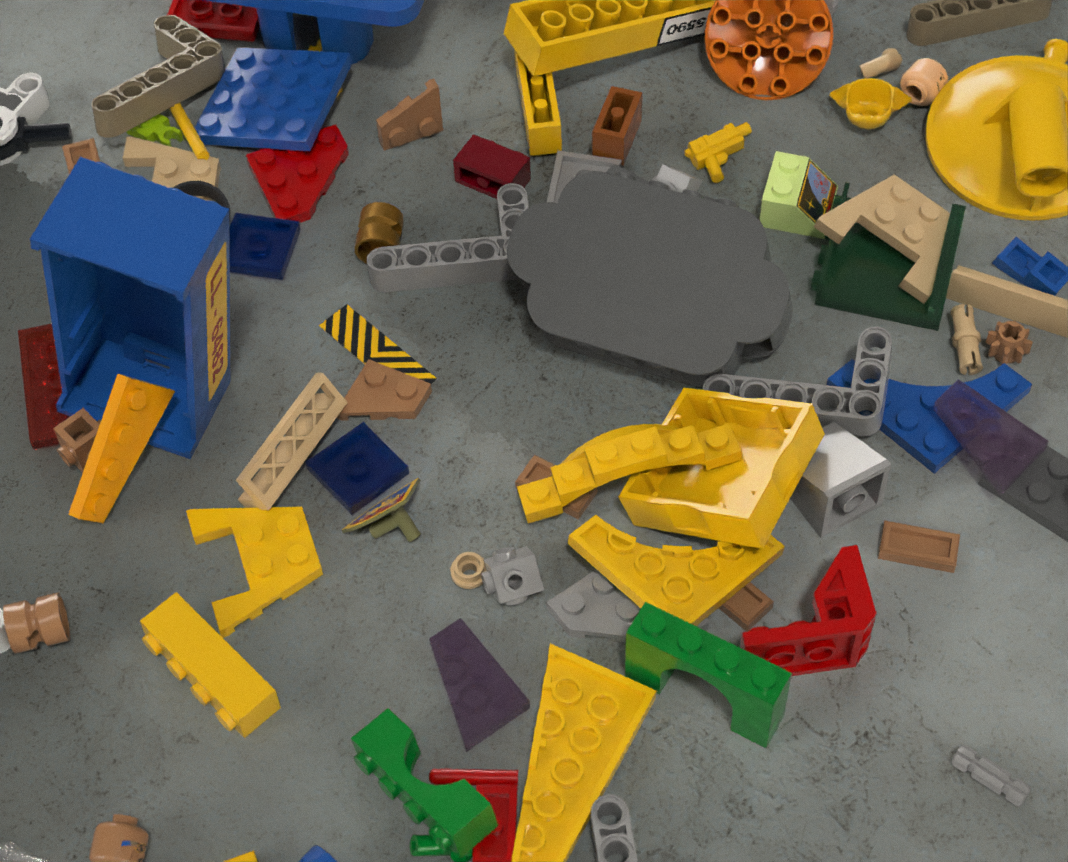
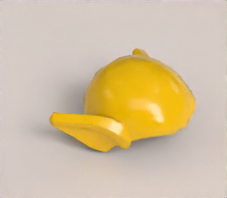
M875 78L858 79L844 84L830 92L829 95L839 106L846 110L847 118L850 122L862 129H875L883 126L889 120L892 112L901 109L912 101V98L899 88L892 86L884 80Z

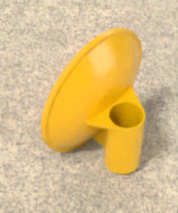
M1004 56L979 62L951 78L936 95L928 113L925 129L927 152L941 180L950 190L967 203L997 216L1036 221L1068 215V65L1035 56Z

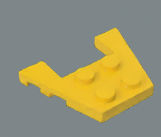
M271 507L270 510H261L259 508L186 510L196 545L234 534L249 584V591L211 602L222 638L234 633V627L248 618L252 621L263 614L262 609L279 598L285 600L323 575L302 507Z

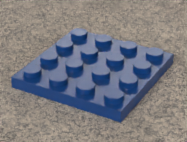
M237 48L194 128L205 145L310 151L353 63L349 52Z

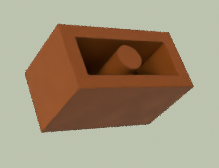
M611 86L592 131V156L622 160L621 165L624 166L642 121L643 92Z

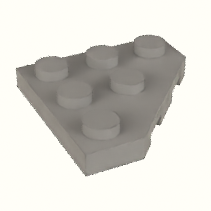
M597 569L546 602L548 612L570 637L585 638L586 635L607 637L608 641L626 643V632L641 610L639 606ZM708 619L703 620L697 627L705 631L708 630Z

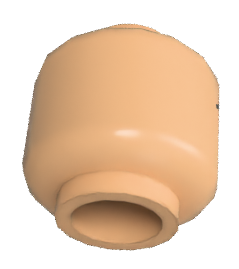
M929 58L919 59L903 74L900 80V88L902 92L912 98L911 104L929 106L933 103L942 87L948 82V75L945 68L937 61Z

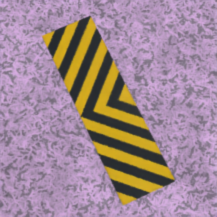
M348 304L319 325L364 364L369 359L430 384L437 380L433 374Z

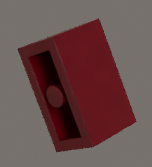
M475 134L471 136L453 159L456 183L497 199L498 190L502 186L513 183L525 188L531 180L529 156Z

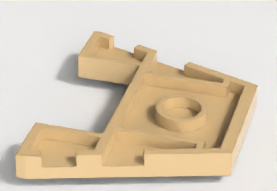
M135 137L126 138L123 153L125 167H155L152 182L170 188L187 181H203L218 188L221 170L218 158L209 156L207 160L197 159L194 152ZM194 196L206 201L210 200L216 202L215 200L205 196Z
M892 175L820 216L814 228L837 244H840L854 224L859 223L915 262L899 287L925 304L933 291L950 213L896 175Z

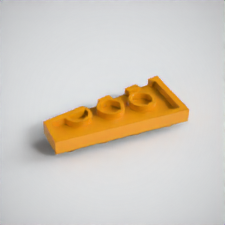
M117 374L68 515L81 520L98 523L105 522L175 390Z

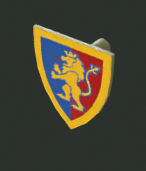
M417 478L390 494L349 523L341 531L346 533L359 529L387 515L369 526V531L375 539L399 527L408 542L415 540L421 533L402 505L408 502L421 480Z

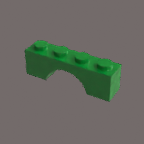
M389 708L351 737L357 752L353 759L358 767L367 776L373 773L379 779V786L390 799L394 800L398 797L404 803L403 808L417 825L424 822L430 828L429 834L441 849L446 850L449 847L462 858L498 827L491 803L465 779L446 785H432L424 783L413 776L414 766L421 755V751L413 731Z

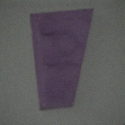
M461 618L429 638L430 647L443 686L446 689L466 752L530 709L529 699Z

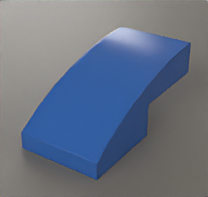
M1017 237L1004 248L992 263L1023 285L1054 296L1068 282V267L1049 251L1041 257Z

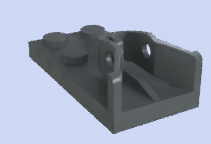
M1021 430L981 475L978 485L1068 542V458Z

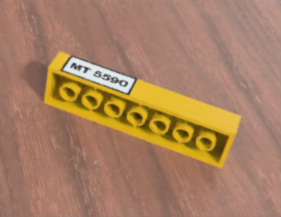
M526 0L510 4L503 34L532 75L538 76L705 35L707 18L715 0Z

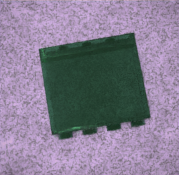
M845 182L842 196L835 195L832 209L852 199L848 197L850 183ZM952 204L933 291L925 304L899 287L915 262L859 223H855L840 244H837L825 235L824 239L829 240V244L821 245L818 265H823L822 270L814 271L811 283V290L817 291L815 305L938 331L966 206Z

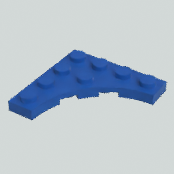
M851 359L831 375L827 380V385L851 388L855 361ZM1005 363L980 378L955 385L921 386L889 379L883 420L879 430L935 474L1030 392L1032 384ZM869 378L864 380V382L870 384L877 382V380ZM862 410L858 412L862 416H868L873 414V412L869 410Z

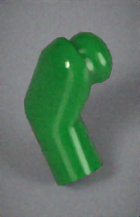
M413 835L410 839V852L412 856H450L453 862H468L473 856L472 849L462 858L449 847L443 850L436 844L431 835Z

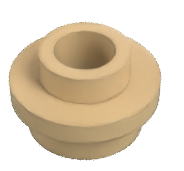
M464 552L458 555L450 568L453 582L464 589H473L483 584L481 573L486 571L484 558L474 552ZM467 570H474L476 572L471 575L463 574Z

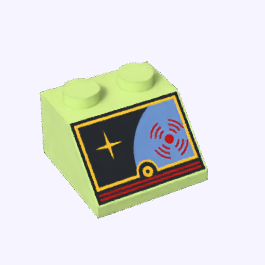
M776 151L762 198L760 222L765 228L825 239L826 235L814 228V225L820 216L833 209L838 185L809 157Z

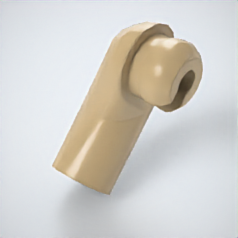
M889 48L880 57L859 65L864 79L897 70L902 63V56L896 49Z

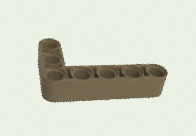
M934 0L920 3L911 9L906 37L914 45L926 46L1042 21L1049 16L1053 0Z
M164 15L154 21L158 52L167 60L100 94L92 100L91 105L96 132L100 136L107 138L119 136L220 81L225 72L221 45L177 16Z

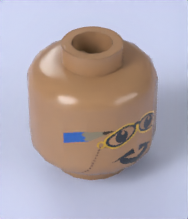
M114 814L112 821H105L96 826L89 860L90 862H144L149 835L145 829L137 826V818Z

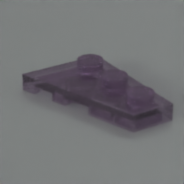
M959 379L935 401L934 411L1000 496L1047 448L1048 440Z

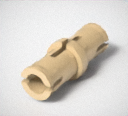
M959 304L950 311L954 327L952 344L958 352L960 373L966 375V367L968 366L969 375H974L983 369L979 352L981 335L975 327L973 307L967 304V312L965 313L964 304Z

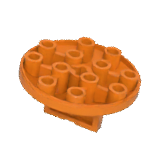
M715 0L705 27L707 55L718 77L737 93L759 100L786 98L810 85L826 65L833 43L832 18L824 0ZM755 95H768V96H773V97H762V96H755Z

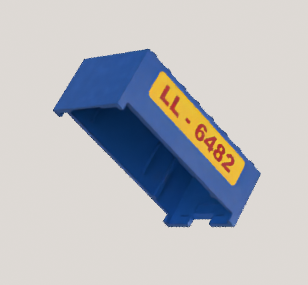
M80 157L30 237L31 249L37 251L41 249L62 394L56 403L57 412L72 416L84 408L96 421L101 420L117 374L175 390V393L147 444L191 459L231 382L229 209L214 201H206L186 194L177 188H169L151 182L140 175H132L114 169L103 162H94ZM145 358L148 359V360H151V361L160 363V364H162V365L168 366V367H170V369H169V368H166V367H163V366H160V365H158V364H155V363L146 361Z

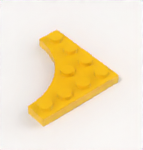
M597 515L586 521L569 534L568 545L637 606L642 608L644 603L647 602L695 626L705 620L782 556L785 548L781 542L770 534L763 549L723 541L717 542L715 547L693 550L692 546L663 545L662 549L637 543L636 537L616 529Z

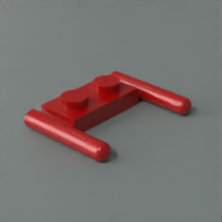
M432 769L429 773L431 784L446 785L465 779L471 786H476V790L492 805L498 827L473 847L472 862H512L517 833L519 771L498 769Z

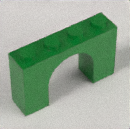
M645 602L626 632L625 677L657 690L656 693L660 695L675 669L692 673L716 687L731 704L732 720L730 731L767 748L784 717L792 673Z

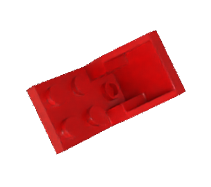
M858 545L842 547L813 595L812 605L815 616L811 622L795 621L783 627L769 628L759 626L752 628L748 632H742L740 648L791 672V676L856 667L868 650L877 614Z

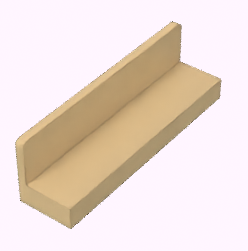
M958 265L957 269L953 270L946 295L947 299L965 305L969 304L974 308L1068 338V300Z

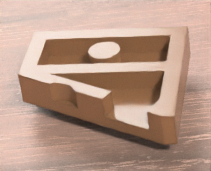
M434 78L425 83L427 90L412 100L408 95L394 109L387 111L376 120L379 143L384 151L443 131L439 86Z
M368 359L344 397L348 403L337 416V419L349 421V416L370 415V420H385L389 417L416 419L432 392L431 384Z

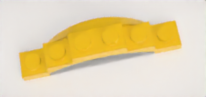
M730 423L696 433L693 425L683 428L660 424L630 425L608 431L589 440L572 452L561 464L550 467L551 477L517 486L527 523L529 524L564 513L563 507L579 496L615 479L649 469L675 465H705L706 470H710L742 460V452Z

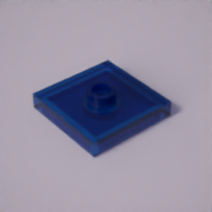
M235 213L229 228L230 273L283 280L301 230L299 221Z
M364 422L306 461L307 469L351 515L409 474V467Z

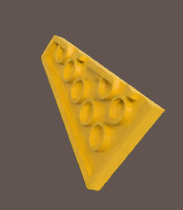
M550 643L512 862H567L591 818V807L594 801L603 796L654 703L657 690Z

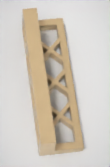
M316 373L236 479L237 483L245 490L238 499L245 508L270 510L348 403L324 373ZM319 388H321V389L323 390V392H324V393H317V394L315 395V393L317 392V390H318Z

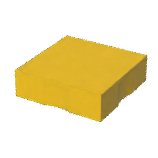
M684 387L661 425L677 428L693 425L696 433L730 423L742 452V460L710 470H706L705 465L687 464L654 468L631 474L618 497L633 525L763 549L825 435L813 404L772 398H742L724 392Z

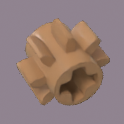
M1016 321L997 322L995 331H989L986 339V344L991 345L988 355L994 356L1002 364L1021 363L1023 355L1030 353L1033 343L1027 339L1030 330L1025 329Z

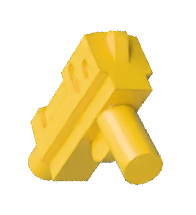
M747 122L736 127L729 123L715 133L706 134L689 142L688 148L685 150V156L690 158L697 170L706 167L712 182H721L724 179V175L720 165L727 162L729 155L744 148L745 139L743 137L752 133L751 126Z

